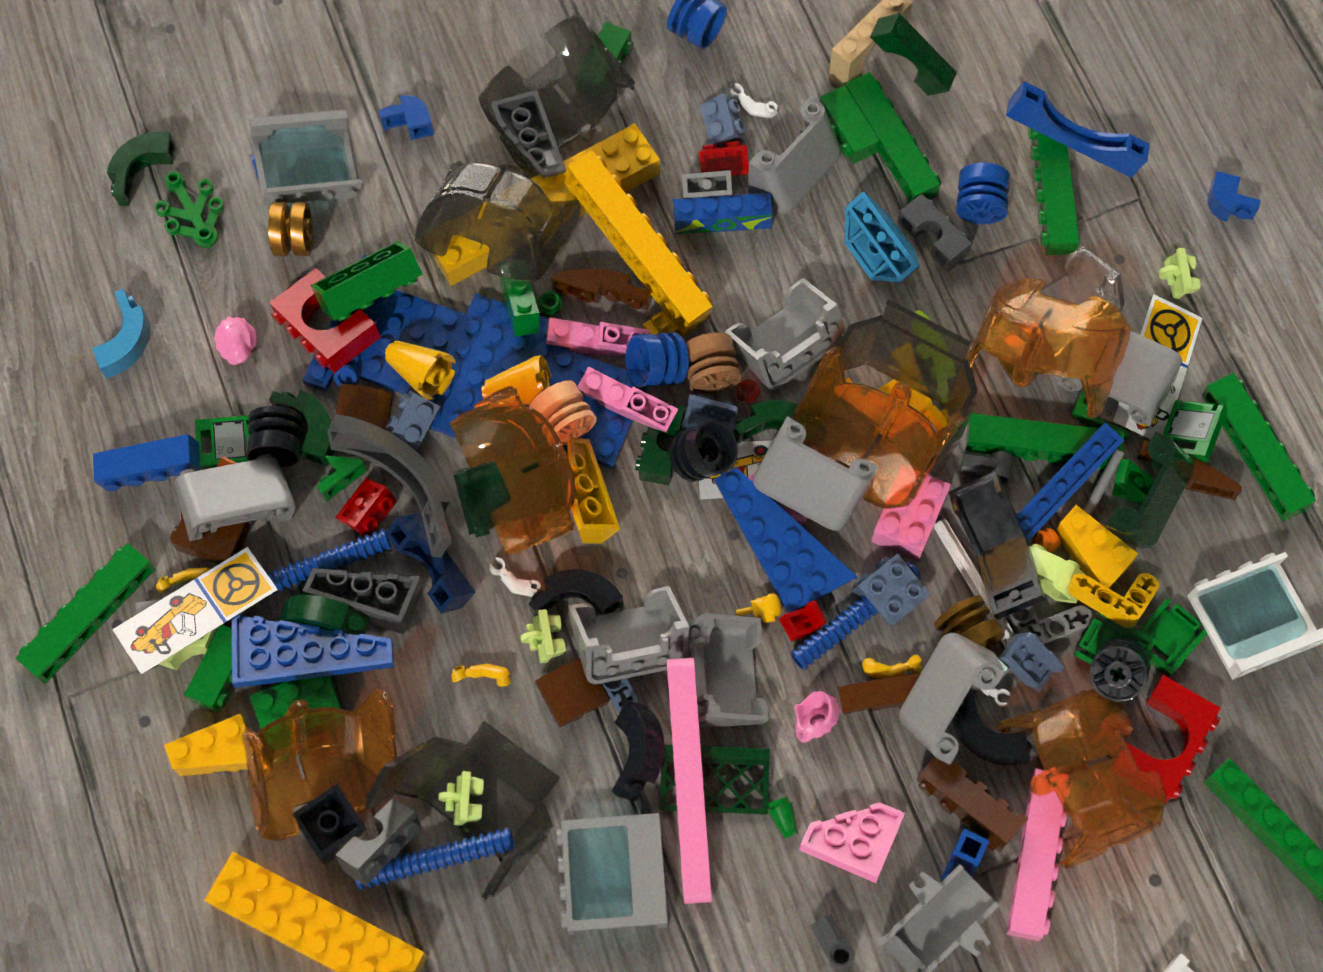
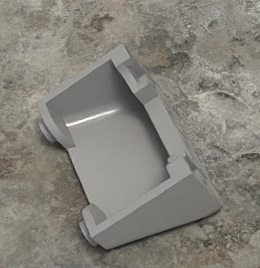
M812 96L801 106L800 115L805 121V125L801 128L800 135L785 152L779 156L771 150H763L757 153L749 162L748 192L751 194L771 193L772 209L781 214L791 212L840 157L841 147L824 106Z
M804 278L788 289L786 295L788 306L750 331V328L744 323H737L724 331L725 334H729L732 337L735 351L758 379L770 390L782 387L838 348L846 338V330L838 304Z
M1091 316L1086 322L1058 378L1057 384L1071 392L1079 391L1085 385L1129 406L1128 413L1134 422L1150 427L1176 381L1182 358L1176 351L1102 317Z
M787 416L753 477V484L757 490L830 530L838 531L849 520L879 466L866 459L858 458L851 463L849 468L844 467L802 444L806 437L805 428L799 422Z
M269 454L261 455L252 461L195 471L194 469L184 470L175 479V487L189 541L202 539V532L208 530L213 533L219 527L266 518L267 521H272L273 517L276 516L278 523L290 521L296 508L278 460Z
M670 586L650 591L645 596L644 607L596 616L593 606L588 603L569 605V618L584 674L592 684H601L667 670L668 659L688 658L689 625Z
M703 613L689 622L688 658H694L699 728L757 725L769 721V705L764 698H756L753 649L762 642L764 637L761 618Z
M948 633L944 635L900 709L899 718L902 725L935 757L950 765L959 747L956 738L951 733L945 731L972 685L982 690H990L999 683L1005 670L994 652L959 634Z

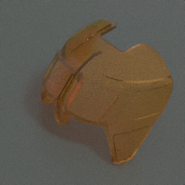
M1021 278L1000 287L988 306L978 330L977 338L971 344L958 367L959 375L969 377L974 373L972 366L979 351L984 349L987 353L1001 360L1015 364L1012 378L1019 387L1029 385L1033 380L1035 371L1065 378H1078L1081 380L1087 400V416L1094 419L1103 411L1113 386L1114 375L1122 363L1130 339L1131 326L1115 305L1096 295H1091L1081 304H1076L1042 294L1041 291L1045 287L1046 282L1037 278ZM1049 310L1052 311L1041 333L1038 334V328Z
M835 346L825 353L809 383V389L798 404L792 417L793 420L799 422L806 430V437L802 444L847 468L858 458L874 463L879 468L871 481L872 485L864 494L863 499L875 506L886 509L908 506L919 494L938 456L965 419L962 417L963 413L959 411L952 414L947 419L948 425L937 431L934 424L924 414L908 405L912 391L906 383H897L892 388L891 393L887 394L867 385L846 382L841 360L843 348ZM879 433L882 434L880 441L869 457L865 456Z
M508 386L492 393L475 404L474 409L460 414L449 423L468 465L476 467L487 462H495L503 477L511 499L509 503L493 511L490 516L506 556L510 554L515 555L533 545L536 546L574 530L573 526L575 524L569 511L574 504L576 491L575 479L569 460L552 425L540 412L522 404L516 388ZM538 462L539 467L524 474L522 469Z
M379 686L375 687L371 695L354 712L335 707L309 709L306 700H299L290 705L284 717L269 723L256 734L250 727L244 729V733L241 734V740L246 757L250 807L255 826L262 838L280 841L298 836L300 829L293 809L309 803L336 784L339 785L357 814L368 810L393 793L398 782L394 705L385 690ZM297 754H299L300 762L305 776V779L303 780L296 759Z
M1096 690L1081 691L1042 710L1037 709L998 721V726H996L998 732L1001 733L1010 732L1011 727L1033 728L1034 741L1045 771L1036 775L1031 780V790L1038 796L1048 795L1055 791L1072 821L1082 831L1070 854L1059 862L1061 867L1066 869L1074 868L1106 853L1108 848L1129 843L1154 831L1153 829L1161 825L1165 807V792L1159 774L1155 771L1141 772L1138 769L1121 734V728L1132 724L1130 715L1119 702L1104 698ZM1109 754L1114 756L1113 759L1088 767L1086 764Z

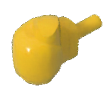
M774 593L751 600L752 607L736 610L737 616L753 613L755 618L760 617L764 623L774 622L776 617L782 613L780 599Z

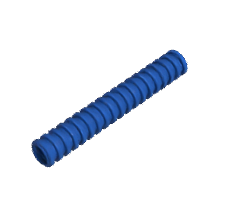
M380 529L379 533L375 531L371 536L367 534L363 539L361 537L357 538L358 541L354 542L351 540L349 541L350 544L346 545V543H343L340 548L335 546L332 551L327 549V552L324 554L319 552L318 556H315V554L311 555L310 559L306 557L302 562L298 560L294 565L290 563L286 568L282 566L280 567L281 570L277 571V569H274L273 573L266 572L276 588L283 591L284 587L291 588L292 584L297 586L300 584V581L307 582L313 568L338 570L337 567L341 566L344 568L345 564L349 563V565H352L353 561L360 562L363 557L368 559V556L371 554L376 556L377 552L381 554L385 549L389 551L392 546L385 534L386 530Z
M905 562L915 576L921 580L918 569L912 563ZM864 595L860 597V601L856 600L854 602V606L850 605L847 611L843 610L841 616H835V621L830 620L828 626L824 625L822 631L817 630L816 635L810 636V640H804V645L799 644L797 650L793 649L791 651V657L799 668L806 670L808 664L813 665L815 659L819 660L821 658V654H827V649L832 650L834 644L838 645L840 643V639L845 640L846 635H851L852 630L859 628L858 625L863 626L865 620L869 621L871 619V615H877V610Z
M506 827L502 832L498 829L494 834L488 832L486 836L480 834L478 838L472 836L470 840L463 838V842L455 840L454 844L448 842L446 846L440 844L438 848L434 846L430 847L429 850L424 848L420 853L416 850L412 855L409 853H405L404 857L397 855L396 859L392 858L366 886L372 888L373 884L380 886L382 882L388 884L390 880L395 882L400 877L402 880L406 879L408 875L414 877L415 873L422 875L423 871L430 873L431 869L438 871L439 867L446 869L448 865L454 867L458 862L462 865L466 860L470 863L474 858L480 860L482 856L488 858L490 854L497 856V852H501V854H505L506 850L512 852L515 848L512 832ZM355 879L357 887L360 890H364L365 885Z

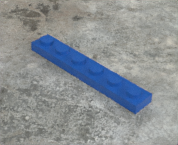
M1106 422L1017 514L1028 541L1124 441Z

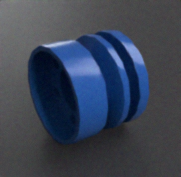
M676 0L668 16L667 29L673 34L677 33L681 38L687 36L689 43L702 50L706 49L720 32L726 18L727 7L718 0Z
M984 162L973 163L962 168L958 180L957 215L964 221L974 224H993L1006 218L1010 189V174L1008 170L1000 165Z
M678 333L639 334L630 338L626 348V368L631 382L636 387L678 385L687 376L689 367L688 350L684 339Z

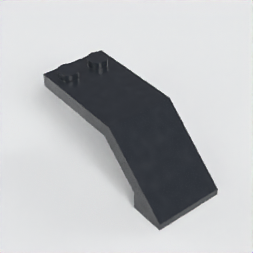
M994 471L949 491L953 511L960 519L977 556L993 616L999 620L1045 601L1027 536L997 472Z

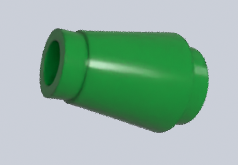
M788 796L767 804L769 807L767 812L782 834L783 839L799 833L793 802L789 801Z

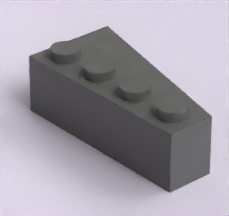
M313 568L304 586L303 594L327 597L349 604V609L371 617L369 624L404 634L423 588L420 576L411 575V578L398 577V574L382 576L372 575L371 572L355 574L347 573V571Z

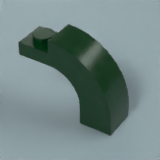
M158 131L138 135L124 143L115 152L109 162L107 175L112 182L111 194L115 197L119 206H129L132 183L138 172L151 165H173L175 142L170 132Z
M301 389L297 397L289 392L282 391V393L273 391L269 398L272 406L287 407L301 414L302 419L308 424V432L300 449L304 459L328 467L329 464L325 456H333L334 450H331L327 433L332 422L325 407L317 398Z
M769 400L752 405L750 418L748 416L741 418L734 426L733 435L739 444L762 431L770 429L780 430L788 416L805 428L806 437L802 444L813 448L824 442L826 430L819 420L804 407L789 401Z
M295 595L289 597L284 602L277 622L282 620L318 626L323 630L333 631L336 629L342 630L347 634L360 635L366 633L371 617L349 609V604L316 595Z

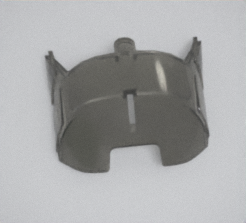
M581 14L564 19L545 33V38L556 52V56L531 78L524 79L511 66L507 65L491 79L478 97L480 106L487 119L499 132V138L514 162L525 173L529 172L531 174L534 172L533 166L498 125L491 102L537 90L559 149L569 145L579 137L585 142L596 134L597 128L595 125L613 104L617 94V87L630 88L632 91L635 89L633 86L635 81L605 47L588 20L584 19ZM558 84L570 102L566 103L554 88V85Z
M457 161L452 163L444 181L422 213L416 227L414 240L424 250L442 257L446 255L452 236L459 235L489 247L488 273L515 280L537 281L548 270L559 248L564 245L579 219L581 206L579 200L576 199L571 201H550L537 184L519 174L520 168L515 165L503 164L494 166L483 163H466L462 165V162ZM485 199H489L484 209V212L481 216V219H478V215L480 213V210Z

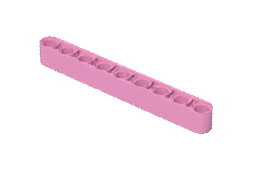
M694 658L668 659L667 671L684 904L712 902Z

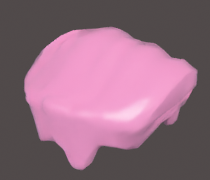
M228 316L226 320L222 319L215 332L216 349L229 364L240 365L249 359L251 352L257 347L256 331L244 318Z
M823 691L811 693L801 704L794 706L797 721V738L802 743H808L811 739L822 737L831 731V728L837 724L841 712L840 704L837 702L836 697H832Z

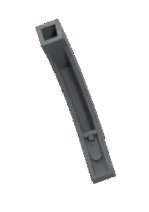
M336 414L327 431L331 450L365 458L382 467L398 479L411 494L419 508L431 556L442 557L452 541L445 513L450 500L435 471L419 453L390 432L366 421Z

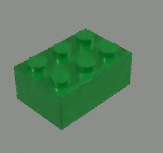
M332 676L287 681L250 695L265 744L272 752L347 723Z

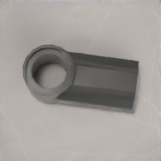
M964 450L960 473L983 477L996 471L1002 484H1007L1011 479L1013 456L1005 452L985 454Z
M832 915L824 916L810 925L829 960L830 967L836 972H847L853 965L854 953L847 944ZM837 952H845L849 956L848 962L845 964L836 963L833 957Z

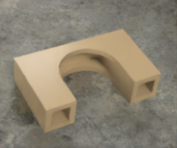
M882 0L832 49L828 81L839 88L844 86L846 82L862 76L865 59L876 44L870 36L878 18L900 13L909 22L912 1Z

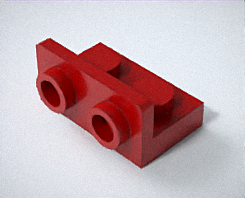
M740 141L728 142L724 148H717L716 144L702 146L703 150L697 152L701 173L731 170V176L749 174L747 145H741Z
M365 478L335 518L340 523L356 530L365 538V535L371 536L397 503V499L385 486Z

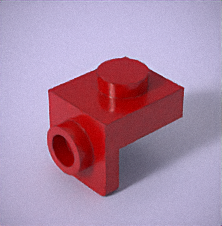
M815 600L810 601L804 608L783 614L779 618L791 642L815 634L826 623L824 614Z

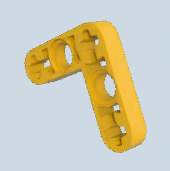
M1079 573L1072 577L1067 589L1070 595L1119 625L1132 628L1137 624L1148 607L1160 584L1153 575L1141 573L1126 595L1122 597L1089 576ZM1143 586L1148 587L1146 591L1142 589ZM1099 597L1106 599L1110 604L1102 602ZM1132 597L1139 599L1142 603L1136 602Z

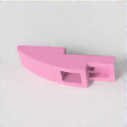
M549 318L546 344L567 347L570 351L579 354L626 356V348L630 338L634 335L649 334V330L600 322L598 326Z
M589 366L578 384L582 394L598 401L601 406L663 432H667L678 412L677 408L635 387L630 388Z

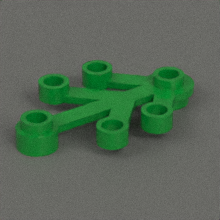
M176 171L169 172L165 177V184L170 192L177 194L185 210L171 207L164 200L158 201L154 209L160 217L169 216L190 221L194 224L195 228L180 226L176 219H169L165 223L167 233L171 236L181 235L194 238L195 243L203 248L213 247L218 240V232L215 229V225L225 206L221 198H211L208 202L211 211L204 224L201 216L209 195L214 191L211 180L202 179L199 181L198 188L200 192L194 205L185 190L186 181L183 175ZM205 185H210L209 188L202 189ZM220 203L218 207H213L214 204ZM161 207H166L165 210L159 211ZM172 225H176L175 229H169ZM209 233L208 236L201 237L202 235Z

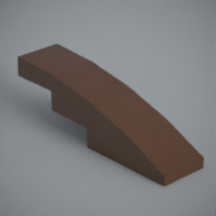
M1143 441L1138 450L1137 459L1162 465L1160 474L1185 479L1184 489L1236 500L1242 491V486L1222 472L1172 448Z
M920 674L839 686L838 691L843 714L865 710L877 711L897 706L901 708Z

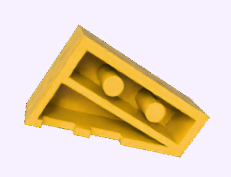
M1077 505L1060 522L1056 530V534L1062 540V545L1071 558L1075 559L1081 566V570L1087 576L1109 589L1114 586L1132 565L1138 555L1135 550Z
M241 713L164 744L171 767L179 776L212 774L221 771L236 772L245 769H264L248 722Z

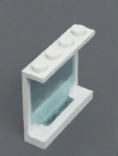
M1286 552L1279 555L1270 553L1260 559L1261 562L1256 564L1249 561L1239 566L1238 570L1232 573L1230 570H1226L1218 574L1216 579L1209 581L1207 578L1200 580L1193 585L1194 589L1187 595L1232 680L1323 643V628L1318 630L1315 628L1280 565L1288 557Z

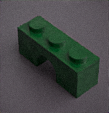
M669 404L677 408L678 412L667 432L651 427L648 428L647 433L643 432L640 447H643L644 450L642 456H637L635 470L639 471V480L663 485L670 484L673 466L670 462L669 452L661 450L658 444L661 440L673 438L677 433L681 432V425L685 416L683 406Z

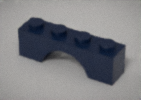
M414 513L397 517L385 534L398 553L415 558L428 570L432 579V587L427 594L437 609L443 614L463 608L476 592L447 551L444 552L442 557L431 556L421 514Z

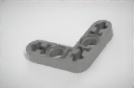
M1032 606L1025 608L1029 615L1026 620L1017 619L1014 613L1008 615L1016 634L1029 632L1027 627L1024 626L1032 622L1033 624L1030 625L1029 629L1031 633L1039 636L1044 646L1087 630L1093 621L1092 612L1085 606H1076L1040 621ZM1077 613L1081 617H1086L1085 621L1083 622L1084 624H1082L1080 621H1077L1071 624L1070 628L1072 630L1069 629L1068 622L1074 620L1077 616ZM1059 622L1063 626V633H1052L1049 624Z

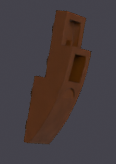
M574 269L554 273L551 277L552 288L562 295L570 294L576 296L586 303L594 302L598 304L601 296H604L609 301H620L634 309L642 308L648 310L651 304V291L631 285V275L604 269Z

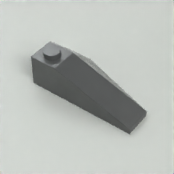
M537 90L491 102L500 128L542 178L566 172Z

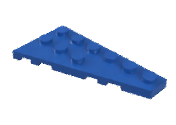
M737 467L714 479V483L787 613L799 610L810 601H816L857 578L849 568L776 502L757 490L753 482Z
M240 613L232 618V684L234 688L394 668V649L392 639L366 634L353 635L344 633L342 630L334 629L329 631L323 630L318 626L282 620L279 622L269 621L259 616H254V618L246 617Z

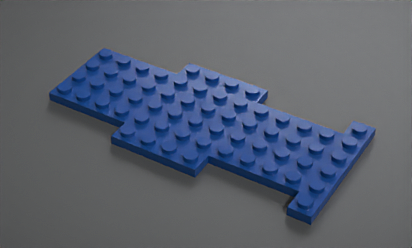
M398 290L388 297L383 298L381 296L373 300L374 303L371 306L361 310L375 322L381 338L348 362L358 368L360 379L401 394H408L410 390L418 394L386 362L385 350L387 346L399 340L452 355L456 364L452 362V369L455 370V374L451 384L442 395L436 394L433 396L434 400H429L440 406L429 429L507 457H511L520 436L550 447L553 446L549 444L547 436L543 434V426L537 424L529 411V405H491L488 400H484L481 388L485 386V380L534 356L541 355L546 359L552 377L549 379L550 386L572 380L578 386L589 366L630 388L635 387L645 393L648 387H636L631 382L625 369L560 346L546 344L549 319L539 315V333L514 337L506 304L476 293L466 314ZM358 308V309L352 311V312H351L352 315H353L355 312H357L360 308ZM332 319L327 330L338 326L346 319L338 321V319L334 321ZM314 355L303 377V383L327 392L334 378V373L327 366L325 368L321 367L315 359L316 355ZM582 394L583 402L589 404L590 410L597 417V421L593 428L579 439L590 440L598 464L614 469L634 421L601 406L598 401ZM567 445L553 447L568 453Z

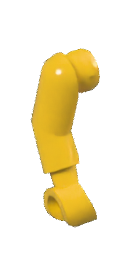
M188 568L173 574L171 578L163 576L159 578L156 588L160 594L170 586L193 581L211 569Z
M914 655L906 663L901 664L900 662L888 666L876 662L873 658H866L862 662V668L867 676L876 679L904 676L908 671H911L913 674H919L922 670L920 665L922 659L919 655Z
M488 663L473 665L468 669H465V666L462 665L456 666L451 674L453 683L466 677L479 678L485 676L497 679L496 682L499 687L511 684L510 671L507 668Z

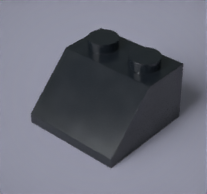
M338 784L291 814L318 859L324 865L335 859L336 854L354 836L359 838L367 829Z

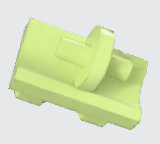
M1178 248L1174 255L1167 257L1166 261H1164V267L1158 271L1159 278L1167 280L1168 285L1171 286L1173 299H1180L1185 294L1195 293L1201 287L1200 280L1197 277L1190 276V272L1196 267V259L1194 256L1186 255L1185 248Z
M547 609L539 610L538 615L532 618L533 624L526 625L527 632L522 634L520 638L522 643H529L530 651L538 650L540 663H547L552 657L563 655L566 647L563 638L552 639L551 632H559L561 629L560 615L547 614Z
M463 771L462 775L457 776L456 793L454 783H447V792L439 793L438 800L446 802L445 811H453L455 803L454 825L462 826L465 822L479 821L482 817V805L469 804V795H482L484 780L471 777V772Z

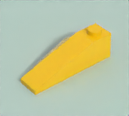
M570 438L567 441L571 510L582 543H603L618 532L620 526L590 440Z

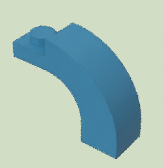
M124 289L114 292L123 315L121 330L112 340L92 348L98 366L106 379L120 374L131 367L144 352L149 339L147 315L141 305L137 306L133 296L128 297Z

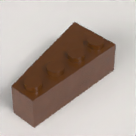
M934 757L917 778V781L920 783L918 785L919 788L929 796L933 794L940 801L939 805L947 813H954L961 819V825L971 832L975 831L979 836L988 839L987 848L989 850H996L1000 853L1023 827L1028 818L1022 813L1018 816L1014 815L1009 808L1010 804L1002 798H992L987 786L977 780L970 781L968 779L969 773L954 761L949 765Z

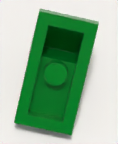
M325 456L334 473L324 476L320 480V484L317 485L321 496L328 502L367 472L364 462L359 458Z
M1130 459L1120 460L1112 495L1144 505H1152L1157 482Z

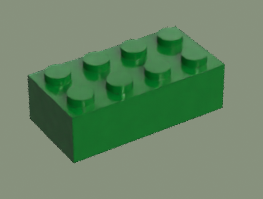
M397 240L310 286L323 312L334 321L337 319L341 321L350 317L352 311L371 306L374 303L373 300L381 296L385 298L394 294L396 288L415 283L418 280L417 277L423 275L411 248Z

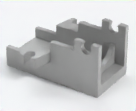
M961 865L953 870L941 883L922 872L919 877L925 880V886L917 888L914 882L909 885L919 903L878 942L908 972H933L958 946H962L977 957L981 952L974 948V943L977 940H982L986 947L991 943L980 925L1000 905L989 896Z

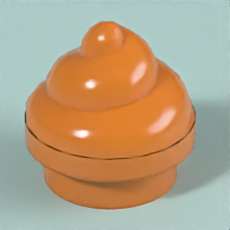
M1050 528L1038 530L1034 537V544L1044 547L1049 553L1056 551L1062 543L1059 535Z

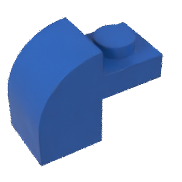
M403 95L400 96L402 104L396 106L389 105L384 109H379L384 130L407 125L411 140L434 135L428 108L417 97Z
M1216 171L1207 197L1211 212L1227 222L1230 214L1236 215L1240 219L1253 220L1261 200L1237 194L1241 177Z
M963 828L941 879L944 880L959 865L973 877L989 840Z

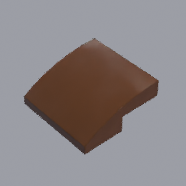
M340 383L335 415L339 414L360 419L388 431L386 425L390 418L393 394L370 387Z
M580 658L549 672L535 681L559 727L581 719L584 714L606 706L610 701L601 684H592L587 680Z

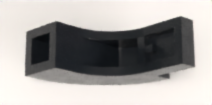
M571 569L554 573L545 578L543 581L546 591L541 590L532 596L531 602L528 603L532 614L537 616L539 610L547 609L548 611L562 600L578 598L590 603L599 615L614 612L624 604V601L618 589L603 576L587 570Z
M971 686L957 710L962 712V714H956L953 720L960 740L973 754L987 762L1006 766L1027 764L1031 756L1025 731L1001 734L987 728L978 716Z
M627 700L614 723L625 733L628 739L629 755L626 765L611 791L617 797L636 801L646 782L655 784L659 776L664 758V736L657 717L647 706Z

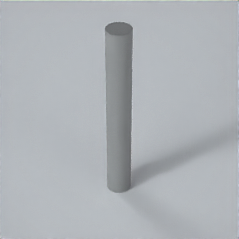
M1118 449L1114 451L1083 509L1090 516L1095 511L1120 464V460L1125 455V453Z

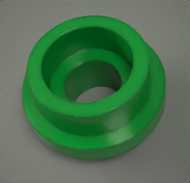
M553 291L543 293L538 299V308L545 315H555L562 309V299ZM553 302L554 306L547 307L546 304Z

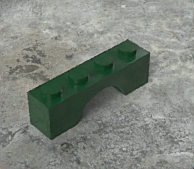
M900 13L878 18L870 38L884 52L903 56L916 66L918 73L914 82L927 96L949 92L957 72Z

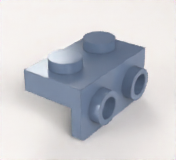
M722 93L700 105L710 144H716L718 148L734 139L740 141V143L746 141L744 135L746 129L738 113L740 106L734 98L732 99L725 93Z
M410 390L408 394L404 393L398 403L400 409L396 416H391L386 429L417 451L440 406Z
M690 394L681 431L707 421H718L725 424L733 433L738 418V407L728 401L718 402L711 400L703 394Z
M1031 632L1015 634L999 657L1033 693H1040L1053 673L1062 672L1065 668L1059 661L1058 656L1049 651L1041 643V639Z

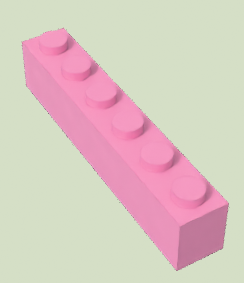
M1035 769L1031 775L1025 812L1028 820L1023 825L1006 930L1007 935L1034 941H1040L1043 935H1048L1050 919L1046 918L1048 907L1052 908L1055 895L1054 891H1050L1052 880L1056 881L1059 864H1055L1056 853H1061L1063 838L1059 837L1060 827L1065 826L1067 811L1063 810L1064 800H1069L1071 785L1067 784L1068 775Z

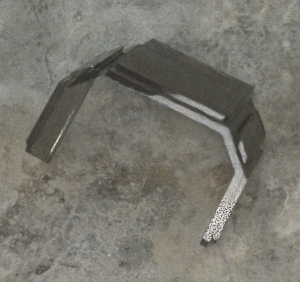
M888 299L883 315L852 323L847 328L845 334L840 335L806 394L804 407L815 415L839 372L863 365H868L946 407L951 427L926 470L928 476L939 477L959 443L975 406L973 402L977 394V386L969 362L966 359L971 341Z
M484 721L467 744L433 737L385 764L366 796L367 801L364 807L370 810L392 795L399 794L425 801L454 824L455 803L453 811H445L446 802L438 800L439 793L447 792V783L455 784L456 793L457 776L462 775L463 771L471 772V777L483 779L482 795H469V804L482 805L481 819L479 821L465 822L462 826H456L470 837L476 836V838L480 834L486 836L488 832L494 834L498 829L502 832L504 828L508 827L512 832L515 848L511 852L509 850H506L505 854L497 852L496 857H498L500 865L481 896L487 900L491 896L495 897L513 883L547 841V835L553 827V823L543 801L555 787L560 777Z

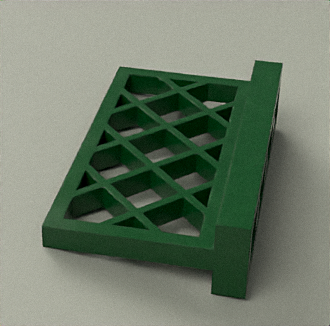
M664 744L659 810L677 811V805H665L666 793L673 786L676 787V783L667 774V762H674L673 745ZM700 746L702 763H705L713 771L703 780V784L716 774L726 785L715 796L703 785L704 791L712 798L705 804V812L768 815L770 749ZM710 763L720 765L714 769ZM725 764H732L740 772L729 783L717 772ZM738 765H747L743 770L738 767ZM752 765L764 766L763 778L756 784L744 773ZM741 775L752 785V788L742 797L730 786ZM666 777H667L668 780L672 783V784L669 785L667 788H666ZM762 782H763V793H762V792L760 791V789L757 787V786H759ZM727 788L738 798V801L731 808L723 807L716 799ZM754 789L763 797L762 809L750 808L744 801ZM714 801L719 807L708 806ZM741 802L746 808L735 807Z

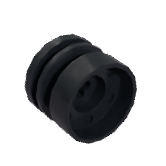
M264 406L252 410L248 417L247 459L252 461L261 455L269 454L271 457L277 458L280 467L292 466L298 463L301 454L299 438L302 435L301 426L303 422L301 414L295 410L280 406Z
M707 421L695 427L682 430L673 437L669 448L670 462L675 472L682 479L689 482L702 481L711 476L726 473L732 469L738 455L737 441L732 431L725 424L718 421Z
M1126 637L1112 638L1102 644L1092 660L1089 671L1091 683L1097 693L1108 700L1116 702L1129 701L1138 696L1146 685L1151 669L1150 656L1144 646L1134 639ZM1118 667L1124 669L1120 677L1115 675Z

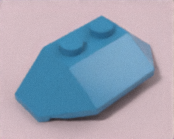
M863 191L845 207L844 243L872 281L902 283L920 267L916 251L889 214L866 192Z

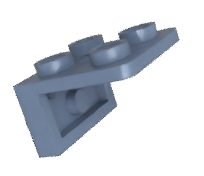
M898 554L891 559L887 556L874 565L877 570L871 575L865 572L855 581L858 586L852 590L858 598L864 595L888 625L897 623L929 596L928 590Z

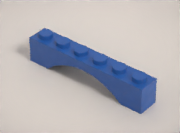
M1025 81L1009 98L1006 111L1007 117L1130 178L1148 161L1149 143L1129 133H1102L1077 125L1056 110L1045 91Z

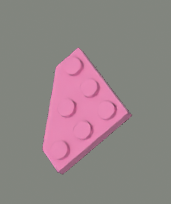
M879 802L870 805L865 810L858 812L853 810L836 815L834 819L821 822L819 820L812 822L806 831L799 850L876 883L905 813Z

